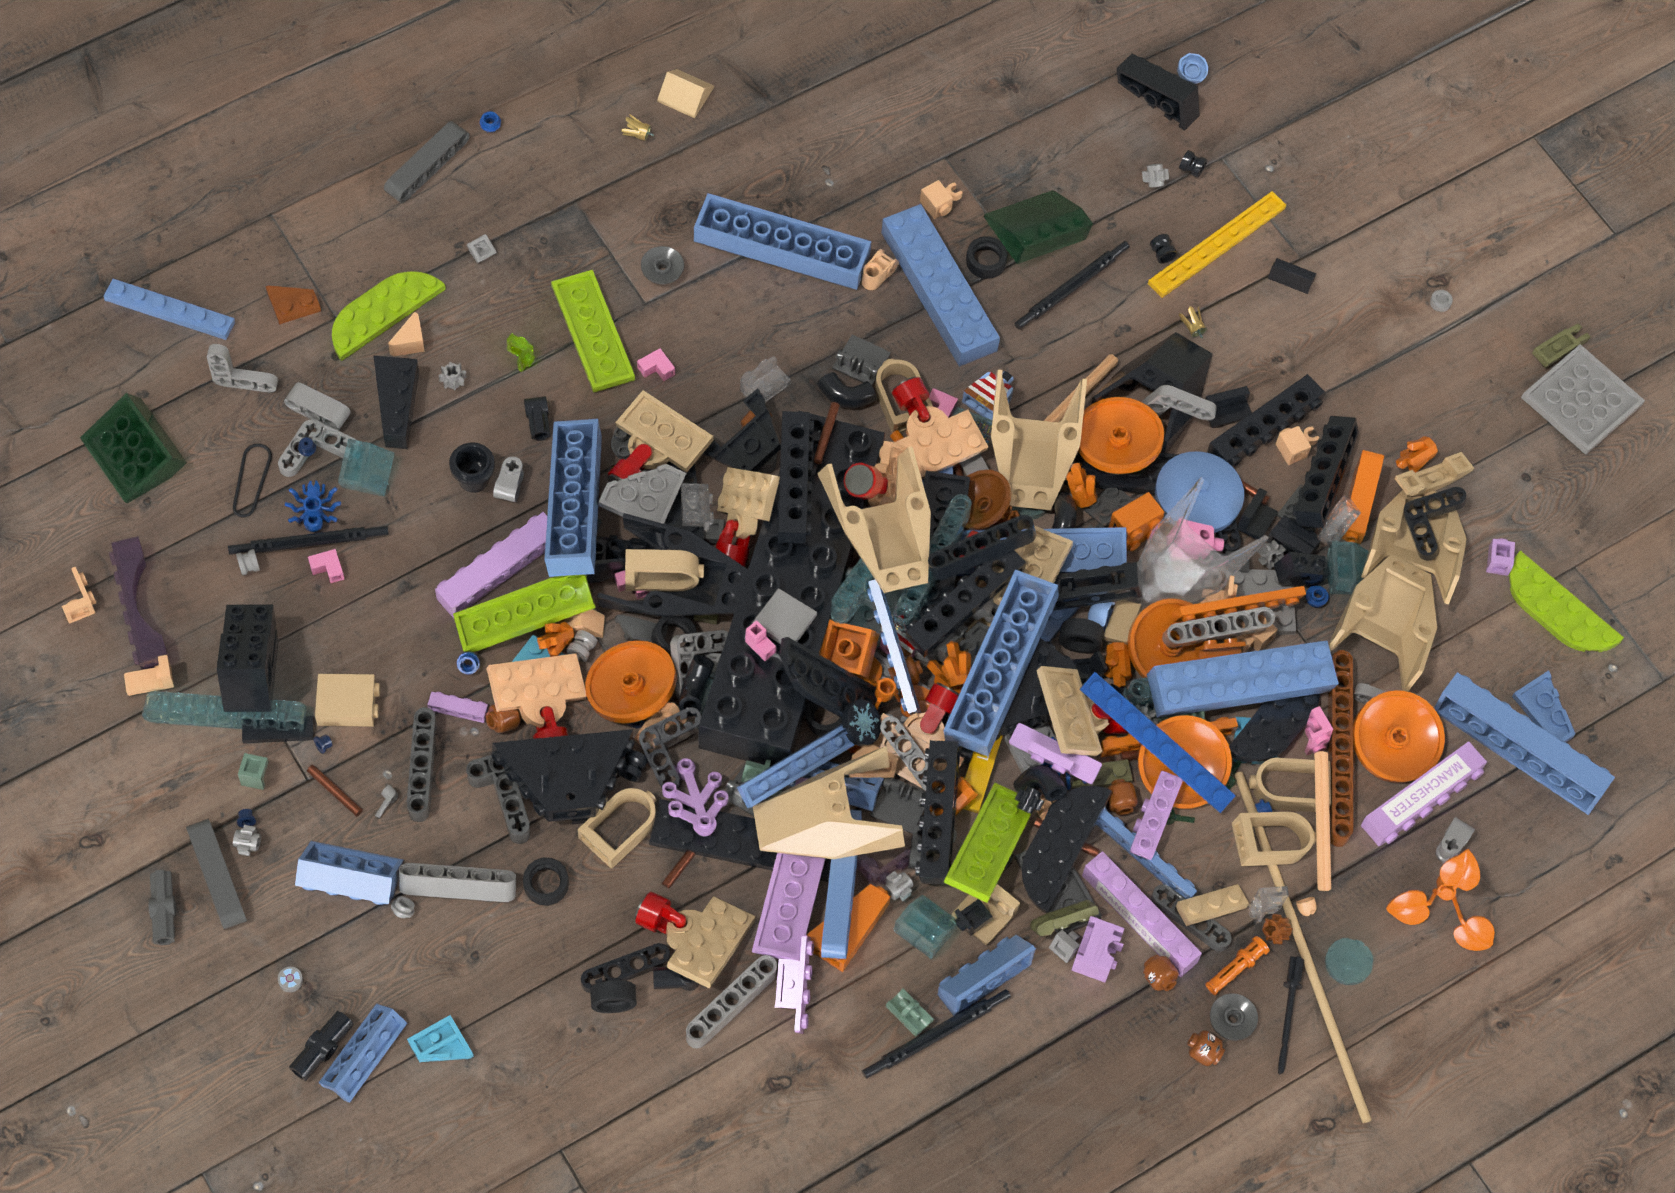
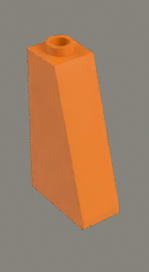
M1362 450L1353 473L1339 539H1343L1348 543L1361 544L1366 533L1384 455Z
M870 884L853 897L846 959L822 958L821 947L824 921L807 934L811 937V941L814 942L813 954L843 972L889 906L891 896L888 895V892L880 886L875 887Z

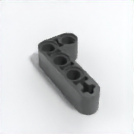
M491 755L470 761L466 767L469 784L475 788L494 784L511 841L516 844L527 842L530 838V825L517 783L515 781L511 782L508 779L505 769H495L497 764ZM475 771L483 772L480 776L472 775ZM505 785H509L512 787L508 791H504L501 789ZM511 806H516L519 808L517 811L510 812L507 810ZM519 822L521 832H518L515 823Z

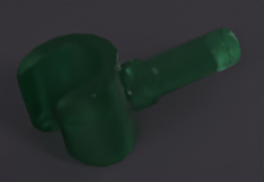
M1239 760L1231 768L1230 777L1226 784L1229 790L1237 782L1233 776L1241 765Z
M1171 809L1170 815L1172 817L1168 818L1166 825H1171L1175 821L1194 823L1195 817L1181 816L1175 814L1174 809Z

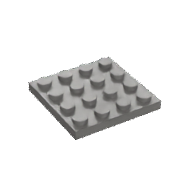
M1578 345L1526 390L1521 397L1584 454H1588L1645 402L1642 397L1582 345Z

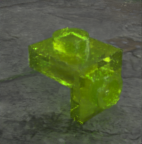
M511 333L506 339L507 351L519 357L517 359L518 370L523 372L526 367L532 365L535 359L533 345L529 344L525 338L517 337Z

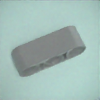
M299 382L294 385L284 399V403L291 410L338 431L351 414L350 409L346 405Z

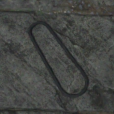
M252 444L243 453L233 502V512L239 517H248L255 510L272 459L270 449L264 444ZM262 447L268 452V460L251 511L246 514H240L236 510L246 454L251 448Z

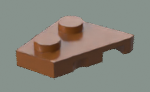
M265 286L279 325L321 312L313 289Z

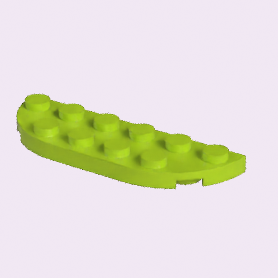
M402 272L386 278L349 303L338 314L332 328L333 346L339 359L343 361L446 290L445 284L438 278L426 273Z
M1521 550L1518 552L1508 575L1511 586L1510 591L1516 603L1563 644L1582 652L1586 650L1604 652L1614 648L1623 641L1624 637Z

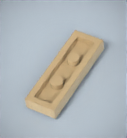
M1237 884L1179 901L1175 907L1185 925L1189 926L1246 909L1249 902Z

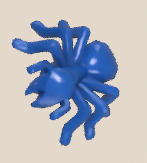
M312 481L308 483L307 492L305 484L302 485L303 494L307 495L305 499L300 498L293 488L289 489V492L294 495L296 501L303 503V506L297 508L294 504L285 502V506L290 507L296 513L304 511L299 518L297 516L289 518V523L293 521L301 523L304 521L306 530L317 532L323 527V519L327 523H330L331 520L334 522L338 520L334 516L327 517L323 510L333 512L336 506L341 505V501L333 503L331 507L322 505L331 501L333 494L337 491L336 487L329 491L325 499H320V496L325 493V484H322V491H320L317 481H315L314 486Z

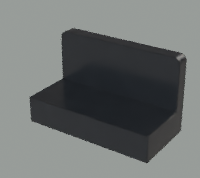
M1276 258L1268 279L1308 294L1317 273Z
M1247 386L1206 396L1205 400L1213 402L1217 406L1215 418L1208 420L1211 428L1240 422L1252 413L1247 403L1250 395Z
M1262 488L1258 489L1243 513L1237 530L1259 541L1262 540L1278 513L1277 510L1263 504L1267 491Z

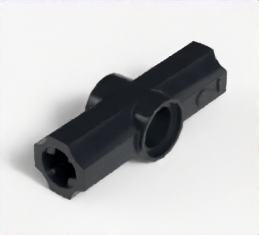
M336 1011L321 1030H316L308 1038L304 1050L291 1063L289 1069L301 1080L307 1081L323 1061H328L334 1055L338 1048V1043L354 1026L353 1022L342 1012Z

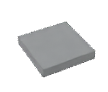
M778 588L752 624L757 620L767 630L766 635L780 644L781 639L785 637L798 642L816 618L817 612Z

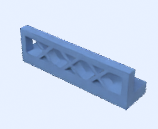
M827 761L802 777L809 779L824 772L821 769L829 770L839 764ZM844 777L849 804L873 811L877 794L883 785L884 778ZM796 781L792 782L788 786H795ZM865 782H869V783L875 784V786L870 785V784H866Z
M376 1004L321 1078L319 1084L324 1088L334 1091L344 1101L350 1103L404 1029L407 1022L393 1009ZM380 1013H383V1014L380 1016V1018H379L378 1020H376V1018L379 1016V1014H380ZM335 1075H337L334 1081L330 1082Z

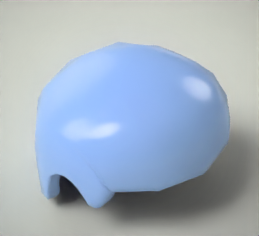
M1188 53L1180 58L1177 73L1180 78L1198 84L1206 78L1208 64L1201 55Z
M1115 602L1094 604L1089 609L1088 619L1099 623L1103 627L1104 632L1113 611L1110 607L1115 605Z

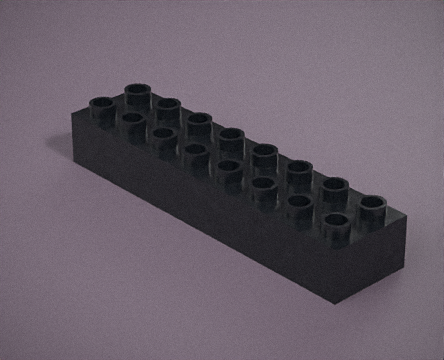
M810 413L809 421H814L813 435L809 434V441H813V454H808V461H813L826 417ZM835 420L822 463L816 464L813 462L812 474H808V481H812V495L807 494V501H812L811 515H807V521H811V534L806 535L805 544L778 543L779 479L770 520L763 521L699 723V749L765 765L766 759L771 760L769 767L794 753L805 717V708L809 700L797 692L790 682L780 658L781 644L766 635L776 646V653L764 661L745 642L746 628L752 624L779 588L817 612L816 618L798 640V643L820 655L829 620H834L836 608L838 607L846 576L844 574L848 567H850L855 548L845 534L817 473L827 464H832L840 496L845 506H856L860 509L867 508L869 504L868 499H861L847 492L844 486V476L848 468L856 463H865L871 466L880 463L879 452L885 440V432ZM793 436L794 438H797V439H798V438H802L801 436ZM798 455L792 456L793 458H801ZM797 475L792 476L795 479L801 478ZM796 495L791 496V497L794 498V499L800 498L799 496H796ZM791 516V517H790V518H792V519H799L798 516Z

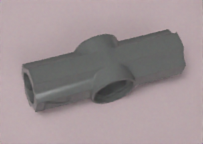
M156 870L150 873L151 898H149V914L152 920L153 942L159 945H170V943L175 942L174 917H176L171 871Z

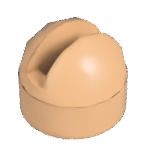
M1314 897L1304 898L1296 902L1297 908L1303 916H1310L1317 909Z

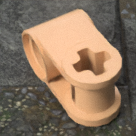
M879 249L863 267L862 286L867 290L879 288L895 272L899 265V260H893L885 254L883 249Z

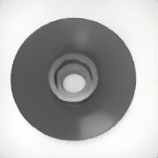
M658 246L648 250L641 260L643 275L649 281L656 284L672 283L681 276L684 270V261L680 253L666 246Z
M1225 994L1213 1003L1210 1010V1022L1213 1029L1220 1036L1228 1040L1237 1041L1249 1037L1254 1032L1258 1023V1013L1254 1004L1248 998L1239 994ZM1232 1016L1237 1022L1231 1023L1228 1018Z

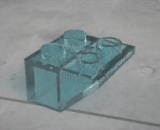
M348 439L338 479L340 487L385 497L395 453L371 443Z
M1331 542L1327 552V565L1330 572V577H1328L1329 594L1353 593L1356 585L1364 579L1361 576L1368 550L1355 542Z
M921 895L910 903L895 921L894 932L930 959H933L958 926L954 921V917L927 897Z

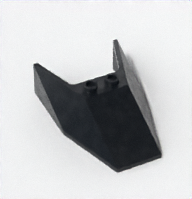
M1175 332L1123 366L1093 396L1091 404L1106 399L1110 392L1117 387L1124 391H1131L1138 383L1153 391L1162 385H1170L1201 398L1213 353ZM1130 379L1133 380V383L1130 385L1123 384ZM1172 408L1163 441L1162 453H1168L1194 416Z
M626 513L623 514L624 529L654 549L682 550L695 554L699 559V564H704V578H699L698 585L690 590L651 591L645 596L644 600L627 601L598 593L597 600L600 608L656 616L735 613L748 572L747 568L688 530Z

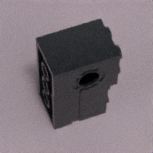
M273 604L226 605L224 627L220 637L217 661V675L224 712H271L279 644Z

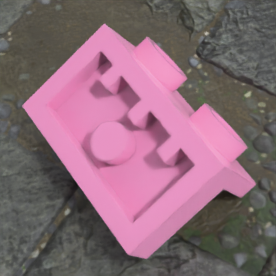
M1320 706L1311 710L1305 726V733L1309 739L1305 749L1307 756L1318 751H1325L1333 732V728Z

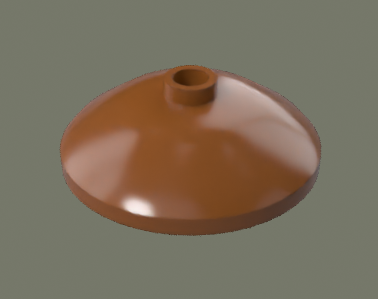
M979 470L967 476L970 477L963 529L981 530L996 523L1007 511L1012 497L1011 486L1001 473L994 470Z

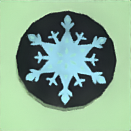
M864 699L853 701L845 706L842 714L843 729L846 728L848 740L857 746L873 744L881 732V720L876 707Z

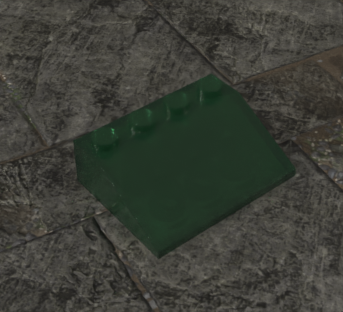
M1054 190L986 213L983 216L1017 264L1086 240L1093 225L1080 206Z
M125 393L80 437L125 503L135 500L172 478L187 463L144 401L129 393Z

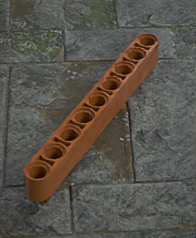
M1338 650L1334 653L1332 660L1337 680L1344 684L1345 687L1337 685L1328 692V721L1333 728L1328 742V761H1330L1331 805L1329 807L1330 843L1336 847H1343L1347 844L1353 833V658L1349 652ZM1336 662H1341L1345 666H1339ZM1336 703L1343 704L1345 708L1337 706ZM1336 724H1341V725H1343V726L1345 727V729H1341V728L1337 727ZM1336 745L1343 746L1345 750L1338 749ZM1336 766L1343 767L1345 771L1338 770ZM1336 787L1344 789L1345 793L1339 792ZM1336 809H1342L1345 814L1338 813ZM1336 830H1341L1345 836H1340Z

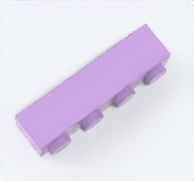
M431 692L428 701V708L433 710V712L481 723L486 721L488 704L485 702H475L468 698L462 699L455 695L448 696L441 692Z

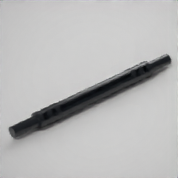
M1123 241L1113 250L1106 251L1055 291L1031 307L1027 314L1014 323L1015 327L1020 330L1033 319L1037 320L1113 263L1116 257L1130 247L1129 244Z
M364 526L313 534L251 540L250 543L229 545L228 553L229 555L247 553L249 550L254 549L256 554L366 540L368 537L389 535L388 526L367 529Z
M1005 989L987 1000L985 998L973 1006L966 1008V1010L881 1056V1060L862 1070L863 1076L867 1079L885 1068L890 1069L963 1026L984 1016L986 1013L991 1012V1008L1011 998L1009 991Z

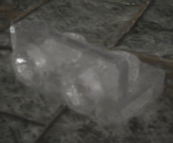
M773 356L770 359L763 360L756 369L748 371L742 376L740 391L748 397L758 388L766 402L789 386L791 379L777 366V358Z
M681 483L682 526H703V533H708L709 526L714 524V512H710V507L713 505V493H709V485Z
M1343 495L1328 515L1324 528L1317 529L1320 532L1318 535L1320 541L1335 547L1361 514L1351 498Z
M1287 886L1258 889L1251 904L1248 906L1249 916L1253 918L1254 925H1259L1265 914L1276 913L1281 909L1289 896Z

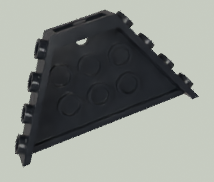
M1040 638L996 740L1002 735L1009 734L1012 736L1018 723L1031 729H1036L1044 723L1051 721L1036 670L1041 666L1076 669L1073 660L1067 655L1063 656L1059 653L1052 643L1045 642Z
M633 729L495 742L492 743L491 756L497 765L501 764L504 767L508 779L518 784L522 796L525 799L529 798L536 813L540 817L544 816L548 822L596 817L599 809H604L608 799L606 794L608 790L612 791L617 781L615 777L617 771L623 770L626 763V758L624 757L627 751H632L636 739H633ZM568 794H573L575 796V799L568 800L566 796Z

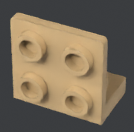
M998 884L988 903L981 900L994 920L973 934L985 945H988L1017 914L1020 905L1019 901ZM968 895L955 910L959 909L962 911L978 898ZM953 911L951 916L952 918L957 919L955 912Z

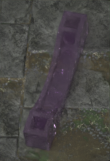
M137 536L111 543L113 551L109 552L112 566H117V571L113 573L116 584H121L122 588L118 595L121 605H126L127 611H123L125 623L131 626V631L127 633L130 645L135 644L136 651L132 652L135 665L140 664L141 670L155 668V666L159 665L158 656L167 655V650L162 635L154 631L143 620L137 609V587L141 575L146 568L143 549Z

